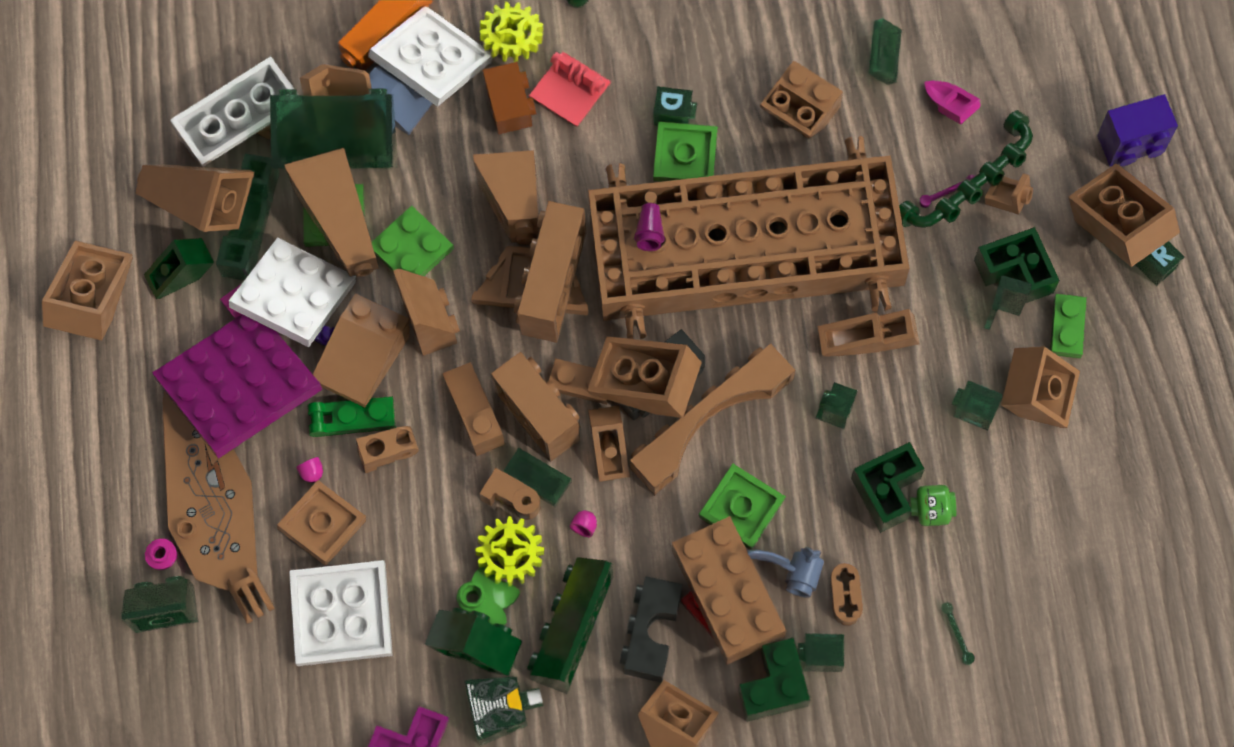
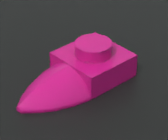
M943 81L925 82L926 92L932 101L938 105V112L960 125L981 107L979 98L954 84Z

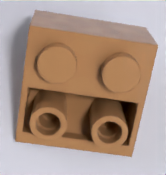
M793 60L762 101L760 108L810 139L826 127L841 107L843 91Z

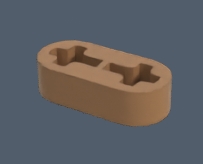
M843 563L837 565L830 576L833 614L839 623L852 625L860 619L863 611L860 576L858 570L853 565ZM843 571L847 573L848 577H853V580L849 581L848 591L843 590L842 581L836 580ZM849 597L850 607L857 610L853 611L851 617H846V613L839 610L843 608L844 598Z

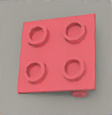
M556 52L550 61L553 65L536 85L529 97H532L533 100L578 127L610 85L611 81L565 52L561 54Z

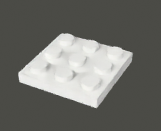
M427 6L423 7L373 46L369 53L370 59L437 107L489 65L493 58L490 51L484 50L483 46Z
M277 237L231 297L229 308L309 347L356 283V276L350 277L346 271Z
M384 560L290 570L295 662L297 666L393 656L386 565Z

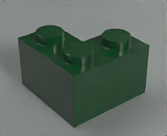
M1035 227L979 246L974 258L985 287L1014 277L1025 303L1053 294L1060 281Z
M910 442L854 468L851 480L880 533L908 520L912 511L901 488L920 480L925 468Z
M454 607L452 611L438 610L424 645L446 657L466 660L488 673L509 676L522 640L511 635L513 631L511 628L499 623H495V625L490 623V617L484 613L473 610L470 614Z
M794 638L762 645L761 656L767 677L739 684L738 693L746 722L808 707L811 700Z

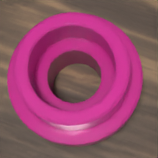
M167 539L152 541L145 551L146 562L156 570L170 568L177 558L176 547ZM159 549H165L166 551L162 558L155 557Z

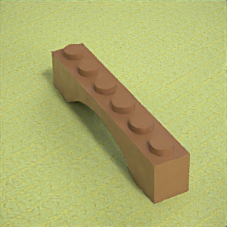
M769 344L765 349H762V347L756 349L748 357L749 362L742 368L738 366L733 368L725 376L724 379L726 381L719 387L715 385L710 387L702 395L701 398L703 400L696 406H687L683 418H679L672 426L669 424L664 425L655 434V440L647 446L644 443L631 454L632 459H630V469L654 496L678 477L680 463L687 445L696 431L708 419L723 409L737 403L755 399H771L794 380L796 370L772 344Z

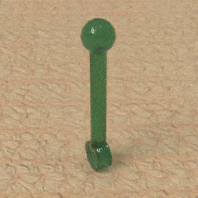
M944 602L941 605V610L944 614H947L963 653L961 660L963 664L971 665L975 660V656L967 649L953 615V605L950 602Z

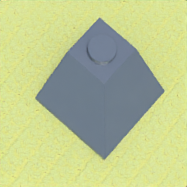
M379 65L373 68L369 74L376 115L409 135L433 103Z

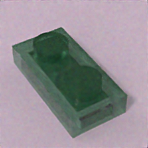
M881 18L875 20L873 25L869 74L890 85L897 83L902 29Z
M519 447L503 471L534 489L540 499L555 508L572 482L570 477Z

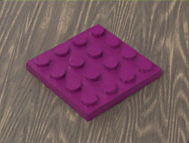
M243 314L152 372L155 380L218 459L322 390L320 382L275 330Z

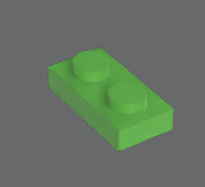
M1055 295L1050 351L1056 355L1072 358L1082 357L1087 297Z

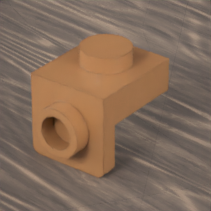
M1023 173L1019 181L1004 177L998 185H991L985 196V204L1019 215L1024 204L1028 205L1033 195L1030 176Z

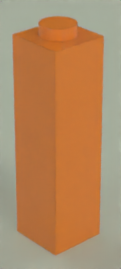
M379 0L338 42L341 51L340 58L350 68L356 67L359 70L366 71L374 62L369 58L370 49L423 7H428L434 0Z

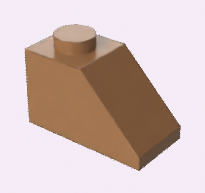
M619 405L588 410L599 482L630 477Z

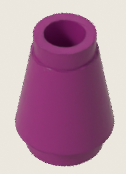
M654 203L642 205L634 235L637 247L644 251L660 249L661 244L665 240L660 207Z

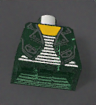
M517 677L465 680L479 745L487 744L528 726L525 711L543 707L540 689L534 688L521 692Z

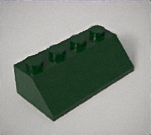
M577 557L574 566L568 565L563 577V582L567 583L563 594L557 593L551 607V611L555 612L551 623L545 622L539 640L543 641L539 653L533 652L527 670L531 671L530 677L532 681L568 694L613 580L611 562Z

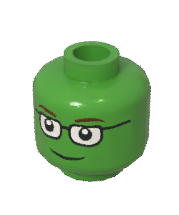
M946 485L920 486L916 497L910 498L911 515L918 516L919 523L922 526L948 525L952 517L957 516L955 492H950Z

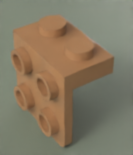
M322 64L300 77L310 133L321 134L337 123L373 128L377 125L378 120L370 76L366 71Z

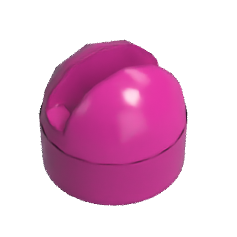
M319 457L305 461L296 467L300 477L309 483L316 482L323 474V465Z
M586 510L578 512L570 523V528L583 537H592L597 527L595 515Z

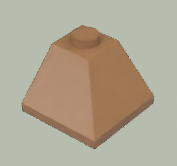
M663 680L642 707L638 717L650 747H699L719 712Z

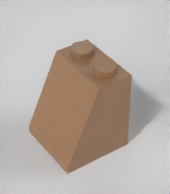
M534 150L473 155L478 185L511 243L517 242L520 245H530L533 238L538 239L540 229L537 228L540 213Z

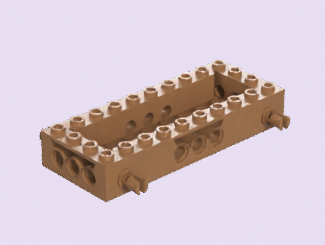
M848 137L845 139L848 160L629 186L626 183L625 165L619 163L617 178L615 177L612 164L608 165L606 172L609 188L588 190L603 321L625 318L627 339H633L635 325L637 326L640 339H644L647 336L644 316L864 290L870 291L872 311L877 312L879 297L884 311L891 309L888 288L905 286L910 269L891 155L866 158L864 137H858L857 150L855 149L852 137ZM646 203H654L660 207L665 243L656 251L641 250L637 247V242L634 240L641 207ZM834 215H842L847 219V224L843 227H836L831 223L830 218ZM773 222H782L787 230L782 234H775L770 230L769 226ZM713 229H721L725 232L726 236L721 241H714L708 234Z

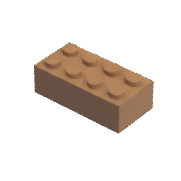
M548 201L546 211L541 210L538 217L537 228L540 229L538 239L533 238L529 256L533 258L531 266H526L524 269L522 284L525 287L523 295H517L514 313H517L516 323L520 325L521 335L557 343L587 230L584 208Z
M730 516L672 542V553L726 665L762 649V645L778 642L785 638L786 629Z

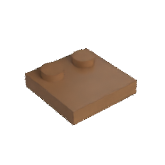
M317 480L277 524V529L326 566L366 522V516Z

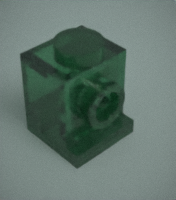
M834 382L831 391L827 389L824 391L815 419L845 429L858 391Z

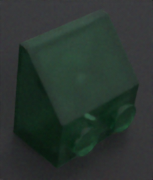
M183 576L169 577L165 579V583L154 585L152 582L137 583L134 585V588L126 589L124 592L122 620L135 633L199 622L194 585L188 578L184 579Z

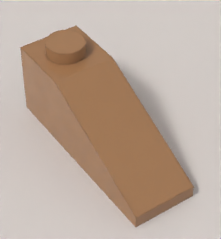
M471 362L442 373L476 456L505 445L502 431Z

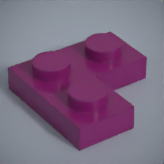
M418 706L407 736L376 725L368 747H439L449 722V717Z

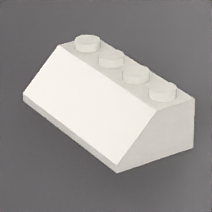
M270 56L170 119L188 151L204 167L304 102Z

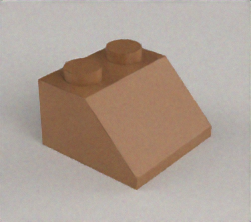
M1045 346L1014 348L1001 406L1018 417L1060 428H1067L1080 371Z

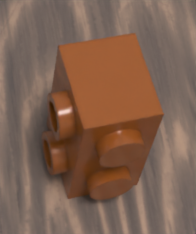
M517 62L484 69V82L498 135L532 127V115H536L533 98H527L525 89L529 88L526 72H520Z

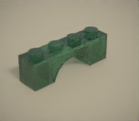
M247 153L244 155L241 170L253 171L254 176L239 229L230 230L226 236H223L216 261L222 277L245 280L256 266L280 174L274 158Z

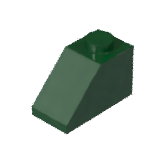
M202 238L173 240L144 273V276L155 298L161 299L198 281L215 262Z

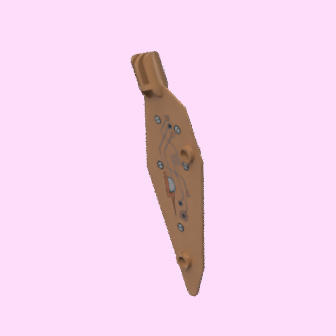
M164 391L162 402L168 528L195 579L229 591L246 623L249 624L253 622V619L241 597L246 596L258 618L263 616L264 612L253 593L254 590H258L269 611L275 609L258 577L252 482L234 449L218 459Z

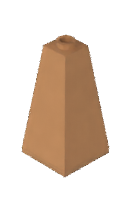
M344 148L285 164L296 196L350 277L354 275L363 277L371 274L373 270L379 269Z
M142 165L137 178L138 184L135 193L203 232L239 229L254 172L250 170L178 165Z

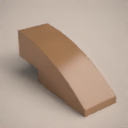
M910 309L881 316L876 312L818 326L821 350L824 357L874 353L920 344L915 315Z

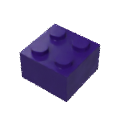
M1163 94L1108 110L1097 137L1109 167L1116 163L1120 164V166H1127L1141 157L1155 158L1162 155L1166 151L1178 124L1166 95Z

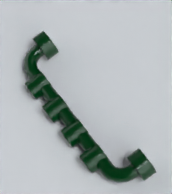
M1019 110L1013 111L1006 118L1004 129L1014 137L1021 135V138L1015 144H1007L1003 148L1001 155L993 162L988 161L984 163L979 173L971 180H964L958 186L957 192L951 197L941 199L936 204L933 212L920 216V209L911 201L901 203L899 208L902 226L909 227L913 225L926 228L935 225L942 219L951 223L958 218L961 211L958 206L966 200L970 204H975L979 201L983 193L980 187L986 182L996 186L1003 180L1005 172L1002 170L1008 164L1014 168L1020 167L1027 156L1024 151L1030 146L1033 138L1032 129L1028 126L1029 117Z

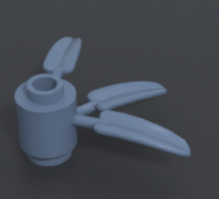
M804 547L801 549V552H794L791 562L789 559L772 552L762 550L747 551L751 559L772 562L787 569L788 573L785 582L787 583L786 590L789 593L809 598L812 591H816L824 561L819 558L821 555L820 550Z

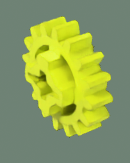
M505 2L503 9L495 5L493 13L485 12V20L480 22V41H484V50L492 49L491 57L495 58L500 54L502 55L503 62H506L508 57H513L514 62H518L521 55L525 59H529L530 51L537 53L538 44H542L543 23H539L538 14L531 15V7L522 10L518 2L515 7H510V4Z
M508 516L507 524H502L499 519H495L496 527L493 529L486 525L485 533L487 536H478V543L482 545L475 548L476 555L482 556L478 560L479 568L487 566L484 574L487 578L494 574L496 584H499L502 579H507L508 586H512L513 579L516 578L521 584H524V575L528 574L534 577L535 570L533 566H542V560L537 557L544 555V547L537 546L542 542L541 535L533 536L535 526L531 525L526 529L524 527V519L522 518L517 524H513L511 516ZM504 534L497 542H493L495 538ZM516 534L521 535L527 541H521ZM507 547H513L512 556H507ZM492 561H498L504 566V569L499 568ZM522 561H527L523 566L516 569Z

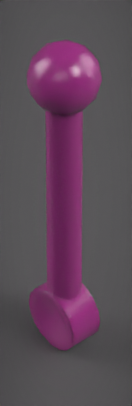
M968 175L966 179L971 180L975 175ZM962 182L931 196L922 195L919 201L920 206L923 208L929 207L932 201L956 191Z

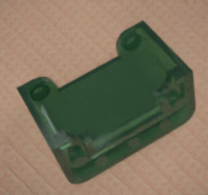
M278 89V95H270L272 169H286L285 164L342 148L345 150L350 169L398 168L394 97L392 94H387V89H369V94L363 96L297 95V89Z

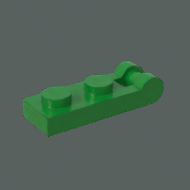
M393 396L371 398L366 407L352 401L313 402L307 405L308 415L311 416V424L308 426L309 436L311 437L383 431L396 428ZM332 415L333 423L325 424L323 416Z

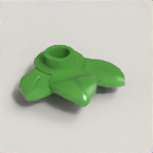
M487 566L481 567L475 572L470 582L463 584L459 588L457 603L462 610L468 613H472L474 610L490 617L489 622L493 625L495 623L505 625L507 619L503 609L508 608L517 600L520 590L513 585L508 586L507 582L504 581L496 584L495 575L493 574L487 578L484 574ZM470 594H476L479 598L476 602L471 603L467 601V597Z

